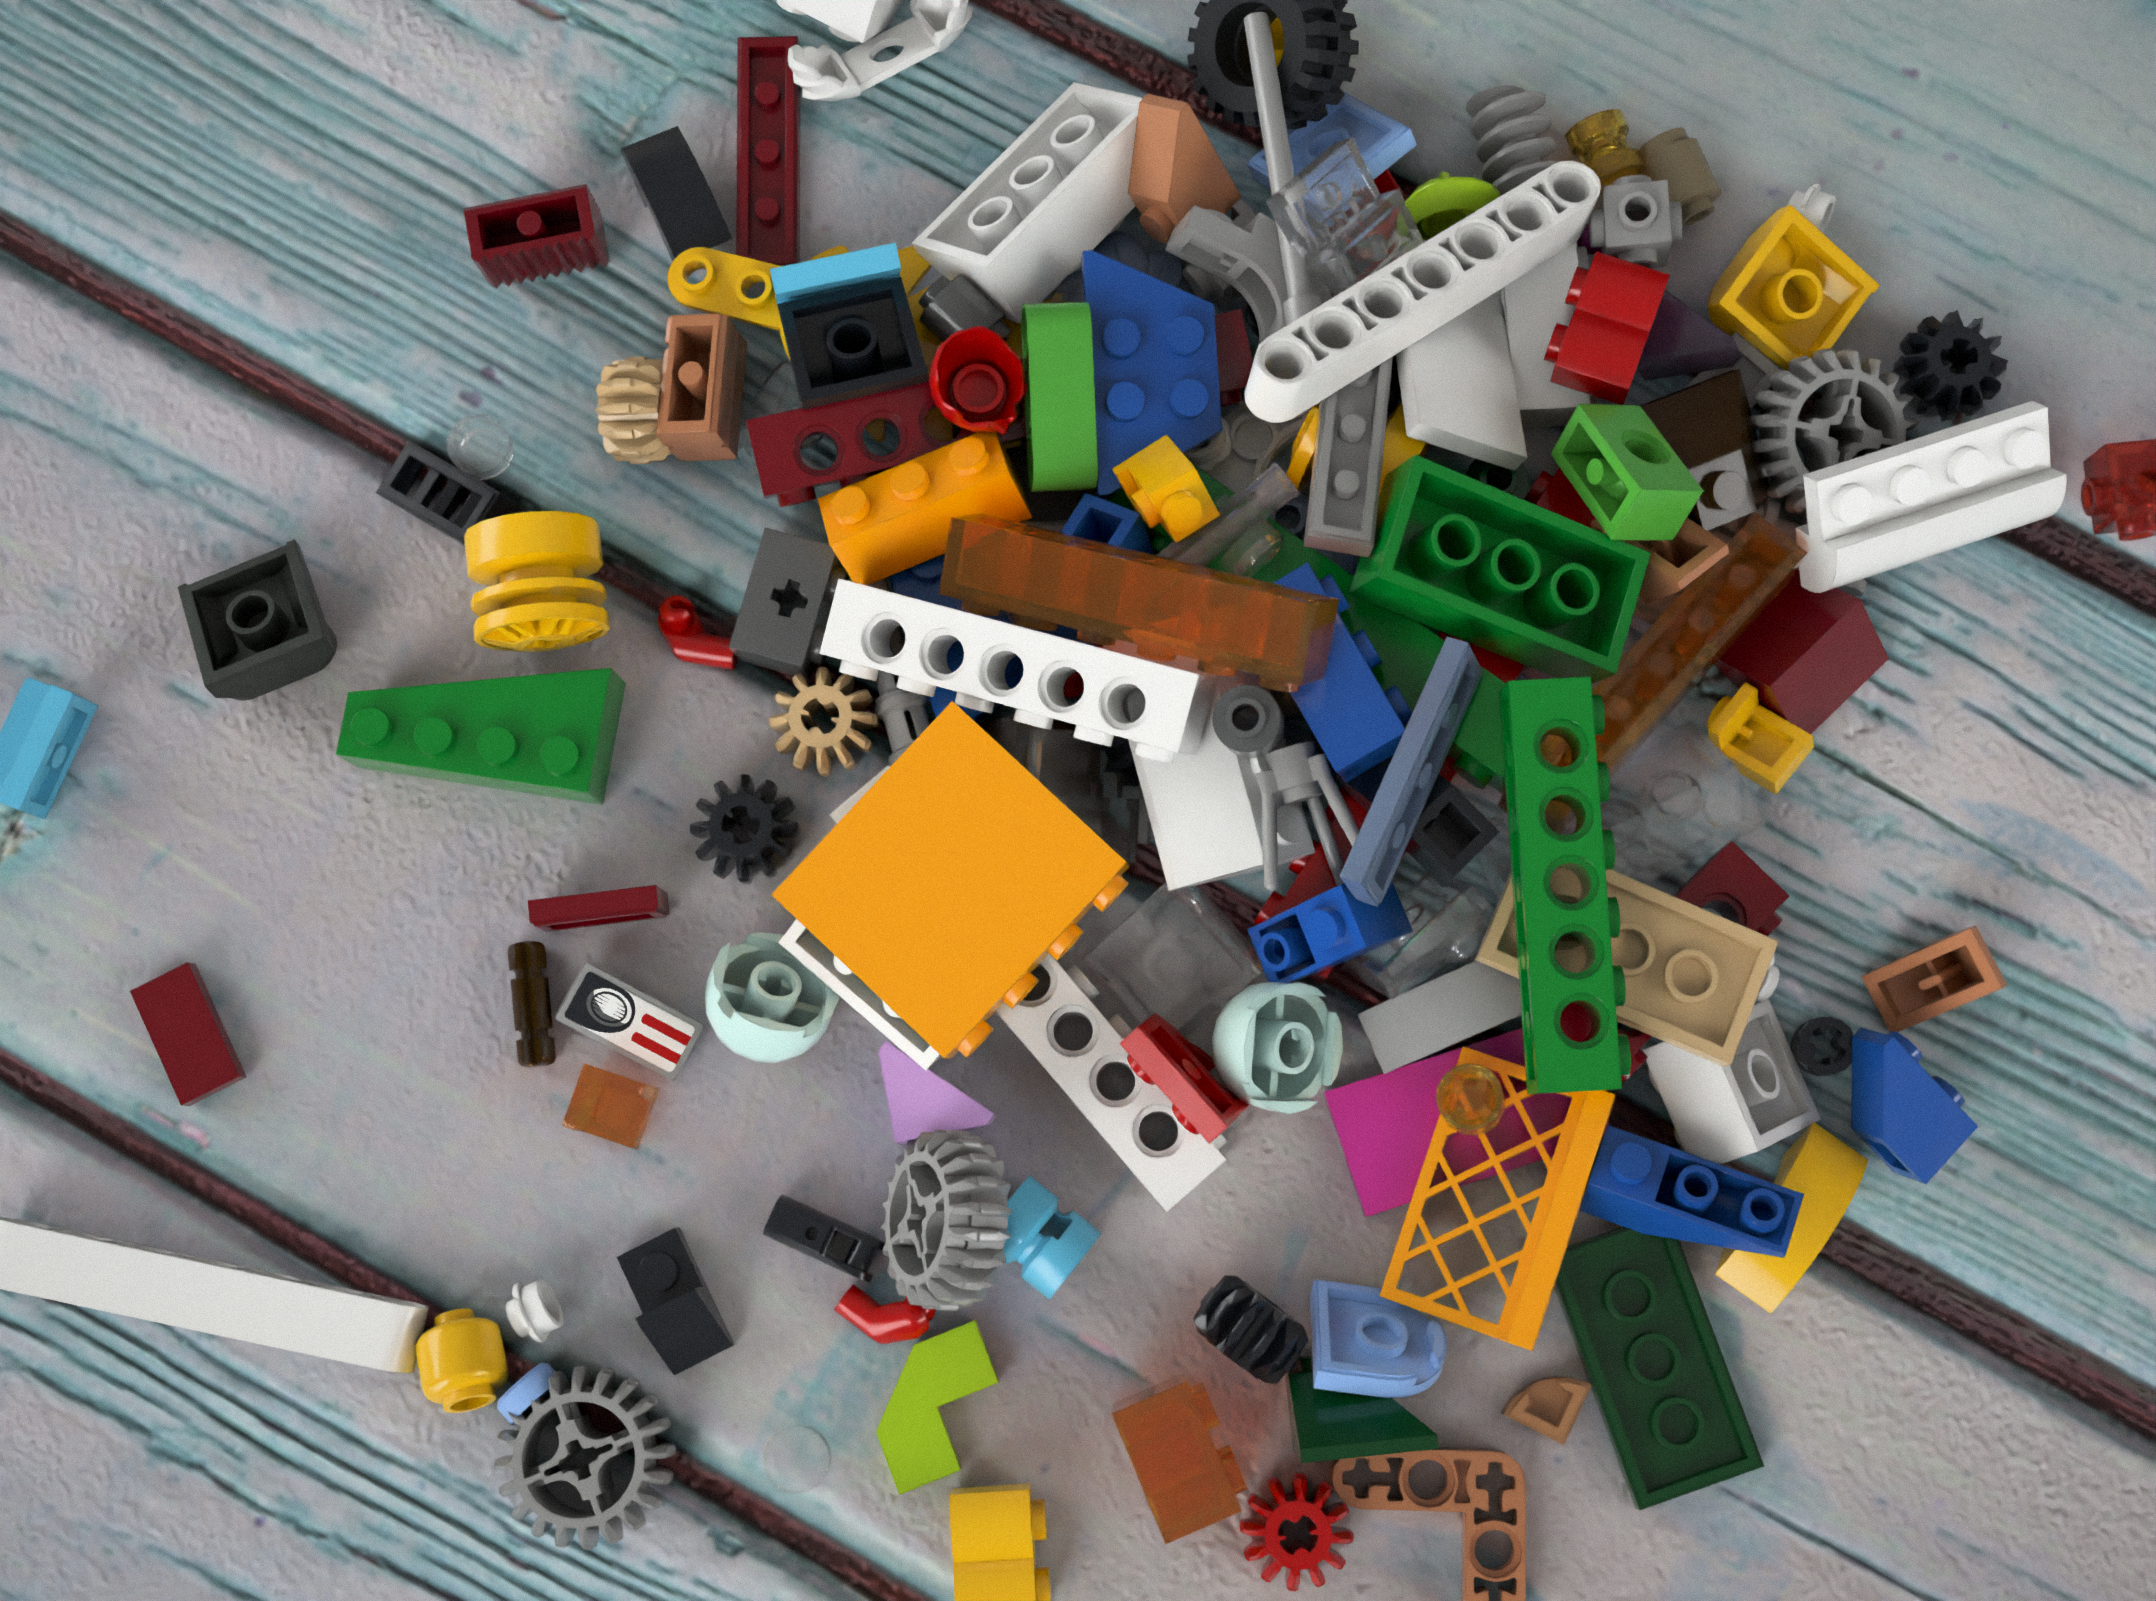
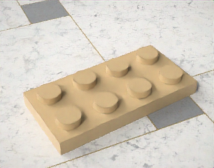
M1556 868L1550 878V888L1554 896L1564 903H1576L1581 894L1579 878L1575 873L1565 868ZM1606 870L1607 896L1617 898L1620 910V934L1618 938H1611L1613 965L1622 966L1626 987L1624 1006H1616L1617 1021L1722 1067L1731 1065L1779 941L1616 871ZM1510 872L1475 960L1519 979L1512 874ZM1563 935L1559 938L1555 946L1557 962L1565 970L1578 973L1586 962V950L1583 944L1572 936Z

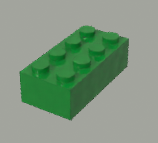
M1415 454L1389 472L1385 477L1378 499L1374 547L1369 557L1360 556L1349 594L1555 678L1591 676V684L1617 673L1651 553L1621 540H1610L1607 534Z

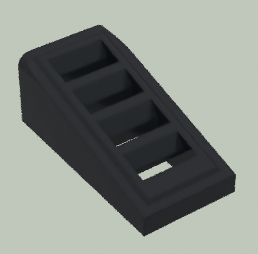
M409 440L376 491L384 499L465 546L464 535L471 526L498 516L519 513L520 510L518 505L499 491ZM424 466H427L430 470L412 499L407 497V493ZM447 478L449 480L447 485L443 489L442 493L436 500L431 510L428 509L430 503L432 502L435 495L437 494V492L439 491L442 484ZM467 491H469L471 494L465 501L464 505L460 509L454 521H449V519L461 503L462 499L466 495Z

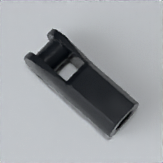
M784 1194L776 1201L763 1231V1235L866 1282H871L873 1275L868 1272L878 1249L882 1251L885 1242ZM838 1231L854 1238L845 1261L829 1254Z

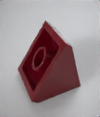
M1799 570L1785 581L1707 656L1738 689L1745 682L1758 689L1759 705L1809 734H1812L1889 659L1861 599L1838 588L1822 593L1811 592L1801 586Z

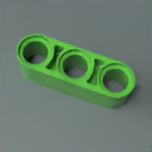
M1089 303L1023 304L1021 333L1025 381L1028 384L1024 402L1030 491L1096 489L1098 457L1092 320Z

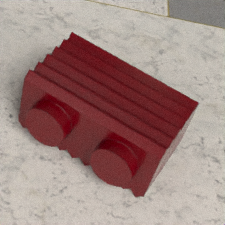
M587 184L464 208L471 258L488 283L496 289L501 283L509 287L514 280L519 284H522L525 278L533 282L537 276L545 280L549 273L558 277L561 271L569 275L573 269L582 272L585 266L593 270L597 264L605 268L610 262L601 211Z

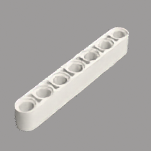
M1576 161L1555 163L1270 335L1258 345L1244 393L1247 407L1259 419L1271 423H1283L1291 420L1568 248L1582 236L1601 191L1599 177L1594 170Z
M0 1217V1289L384 1371L397 1373L414 1372L417 1361L415 1345L423 1334L429 1307L426 1305L51 1225Z

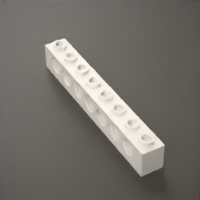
M889 765L829 814L836 824L890 768ZM1048 954L1037 966L1050 977L1048 992L1042 998L1035 1001L1022 1000L1013 1009L1003 1003L996 1010V1013L1167 1212L1226 1161V1158L1218 1149L1227 1141L1220 1134L1209 1144L1201 1134L1195 1135L1180 1124L1172 1111L1173 1103L1156 1084L1150 1085L1144 1082L1130 1067L1127 1060L1128 1053L1119 1043L1132 1032V1029L1117 1013L1107 1021L1091 1002L1100 993L1075 964L1065 972L1059 963ZM1072 1015L1085 1018L1093 1029L1090 1042L1084 1048L1076 1051L1062 1048L1055 1039V1031L1059 1022ZM1112 1064H1120L1127 1067L1135 1078V1086L1132 1093L1125 1099L1118 1101L1105 1098L1097 1088V1078L1100 1072ZM1151 1114H1165L1176 1124L1177 1139L1166 1150H1151L1140 1139L1139 1127L1142 1121Z

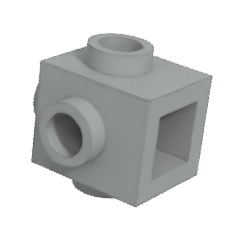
M1630 175L1615 180L1613 185L1602 186L1600 208L1593 209L1589 217L1591 247H1602L1603 254L1650 269L1667 266L1672 240L1682 239L1680 201L1669 202L1668 180L1652 181L1649 176Z

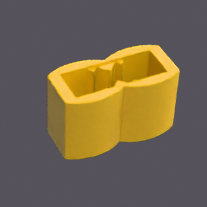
M1031 1483L952 1488L949 1494L955 1601H1051L1049 1567L1037 1568L1035 1541L1047 1540L1045 1499H1032Z

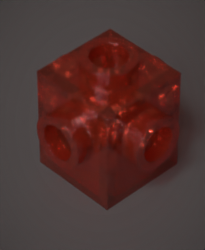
M2156 439L2103 445L2083 461L2085 479L2081 486V503L2085 514L2092 518L2094 535L2118 532L2119 540L2121 541L2141 540L2155 536Z

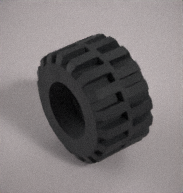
M1210 0L1208 3L1199 2L1194 12L1200 18L1197 28L1190 27L1188 41L1194 42V53L1187 55L1189 69H1194L1198 72V77L1193 81L1197 93L1208 95L1205 105L1213 113L1224 114V120L1233 124L1261 127L1244 18L1254 12H1265L1269 16L1270 25L1275 19L1279 18L1284 32V51L1277 71L1287 129H1300L1307 127V121H1320L1328 115L1326 104L1338 105L1345 94L1340 89L1343 81L1352 82L1356 70L1349 67L1350 56L1358 55L1359 41L1350 38V31L1356 28L1357 24L1354 14L1342 11L1348 1Z

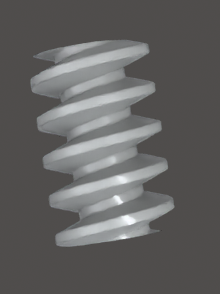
M1513 85L1498 86L1479 92L1467 101L1466 111L1470 117H1473L1470 126L1471 133L1476 140H1479L1476 146V155L1482 163H1485L1481 170L1482 180L1492 184L1500 192V196L1559 162L1541 160L1553 153L1557 148V144L1553 138H1536L1537 135L1548 130L1552 124L1548 115H1531V113L1544 106L1546 102L1545 95L1540 91L1525 92L1523 88Z

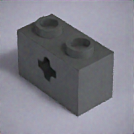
M764 528L729 644L730 650L739 661L791 675L801 674L806 679H810L815 663L824 664L827 656L819 653L838 579L847 581L850 579L829 544ZM800 594L806 604L805 609L794 608L791 617H787L781 607L782 603L791 604L794 602L796 595Z

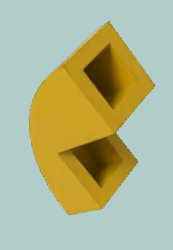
M1812 1122L1782 1156L1774 1184L1804 1194L1785 1257L1724 1248L1715 1275L1763 1309L1772 1313L1801 1279L1832 1235L1856 1193L1866 1170L1868 1159L1815 1122Z

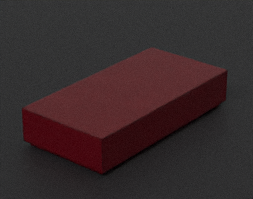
M657 885L528 900L529 922L545 932L659 919L670 915L668 893Z
M187 962L130 991L181 1106H191L247 1078L196 964Z

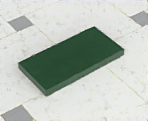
M1622 1226L1568 1245L1554 1288L1589 1384H1592V1392L1635 1508L1643 1510L1764 1467L1680 1241L1672 1238L1642 1234Z

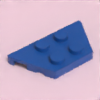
M1088 250L1082 253L1081 266L1084 302L1089 303L1092 320L1098 457L1096 497L1107 499L1122 488L1112 468L1167 434L1180 451L1185 453L1188 450H1194L1221 433L1222 420L1215 314L1213 303L1098 252Z

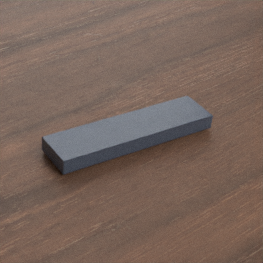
M1446 637L1339 877L1356 900L1378 907L1379 903H1382L1482 678L1483 671L1468 642Z

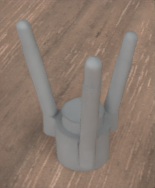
M1316 741L1303 742L1269 752L1265 755L1269 770L1256 774L1262 795V843L1265 889L1274 891L1277 888V794L1282 793L1285 805L1307 801L1337 886L1343 884L1344 882L1339 876L1344 864L1320 796L1325 794L1352 847L1358 836L1359 829L1332 777L1326 754H1319Z

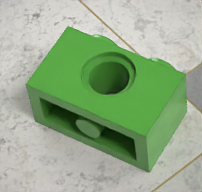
M1578 404L1551 452L1555 462L1610 540H1673L1704 491L1641 406Z

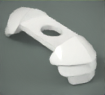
M910 0V9L913 17L841 55L828 44H822L818 49L813 46L800 47V45L796 44L788 49V64L793 71L794 83L802 87V97L812 100L833 102L860 96L862 91L939 51L943 52L963 32L972 17L973 8L968 6L969 0ZM894 45L904 47L902 52L891 60L884 62L873 61L874 56L886 47Z

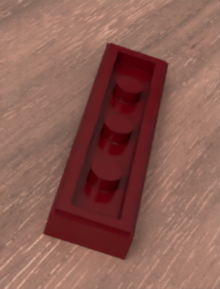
M798 36L737 37L736 255L779 266L800 263V86L794 83L793 71L788 64V49L796 44L800 45Z

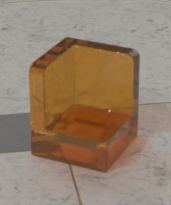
M584 1063L562 1126L638 1149L660 1088Z

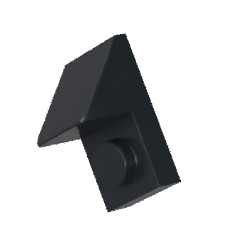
M680 1227L673 1228L617 1257L643 1313L635 1319L673 1375H677L735 1345Z

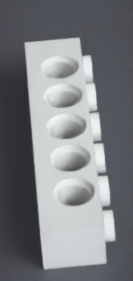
M838 579L819 653L842 660L839 672L876 681L879 670L899 676L896 688L934 697L936 686L957 692L954 702L957 705L992 713L994 703L996 702L1016 708L1014 721L1051 730L1054 719L1076 725L1073 737L1110 747L1112 746L1114 735L1137 742L1134 754L1170 764L1173 763L1175 752L1197 755L1217 678L843 579ZM901 625L905 632V644L900 653L894 656L890 649V637L892 632ZM959 640L964 649V659L961 666L956 671L951 672L947 664V653L951 645ZM1015 656H1018L1023 664V677L1020 683L1011 689L1005 680V669L1008 662ZM1078 672L1084 682V691L1080 700L1070 706L1064 697V684L1071 674ZM1138 687L1145 697V710L1138 720L1131 723L1125 716L1123 705L1127 694Z

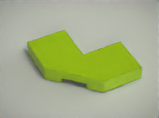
M977 1320L918 1342L912 1347L876 1430L899 1495L962 1469L939 1406L999 1383L998 1375Z

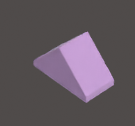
M886 1040L879 1049L878 1054L895 1143L906 1144L909 1140H917L921 1132H934L937 1129L970 1131L990 1127L997 1117L996 1114L929 1069L925 1071L912 1058Z

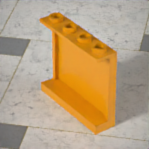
M951 701L771 895L944 1059H952L958 1051L967 1058L994 1030L986 1022L1003 1003L1007 1004L1011 1009L1016 1007L1038 983L1039 980L1031 972L1044 958L1050 954L1055 960H1059L1081 937L1084 931L1076 924L1094 905L1103 912L1124 891L1129 883L1121 875L1129 868V865L959 706Z

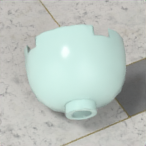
M765 932L747 934L744 943L734 945L730 949L729 942L720 949L706 984V1015L718 1039L734 1053L757 1062L778 1063L793 1059L810 1049L825 1033L840 998L836 992L778 943L784 936L783 934Z
M1267 981L1248 986L1226 1003L1216 1020L1213 1032V1062L1226 1087L1241 1101L1266 1110L1292 1114L1310 1109L1318 1102L1310 1099L1318 1093L1321 1086L1332 1085L1338 1075L1343 1053L1342 1024L1337 1012L1327 1010L1324 1001L1319 997L1325 995L1318 988L1295 981L1289 983Z

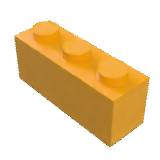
M997 431L977 432L818 498L830 547L851 580L863 585H869L1016 525L1020 521L1032 518L1018 472Z

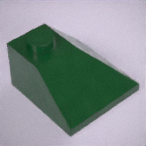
M1312 1355L1302 1356L1298 1361L1299 1369L1285 1373L1293 1451L1301 1463L1439 1449L1437 1434L1393 1398L1314 1389Z

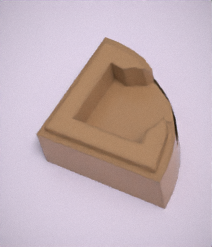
M1565 1376L1541 1378L1519 1389L1505 1404L1501 1414L1564 1445L1592 1384Z

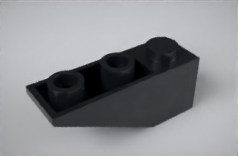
M1316 738L1313 739L1312 741H1316L1319 754H1324V751L1320 746L1318 740ZM1393 755L1348 782H1345L1335 772L1329 760L1328 764L1332 777L1368 812ZM1438 774L1405 851L1444 888L1500 831L1449 781Z

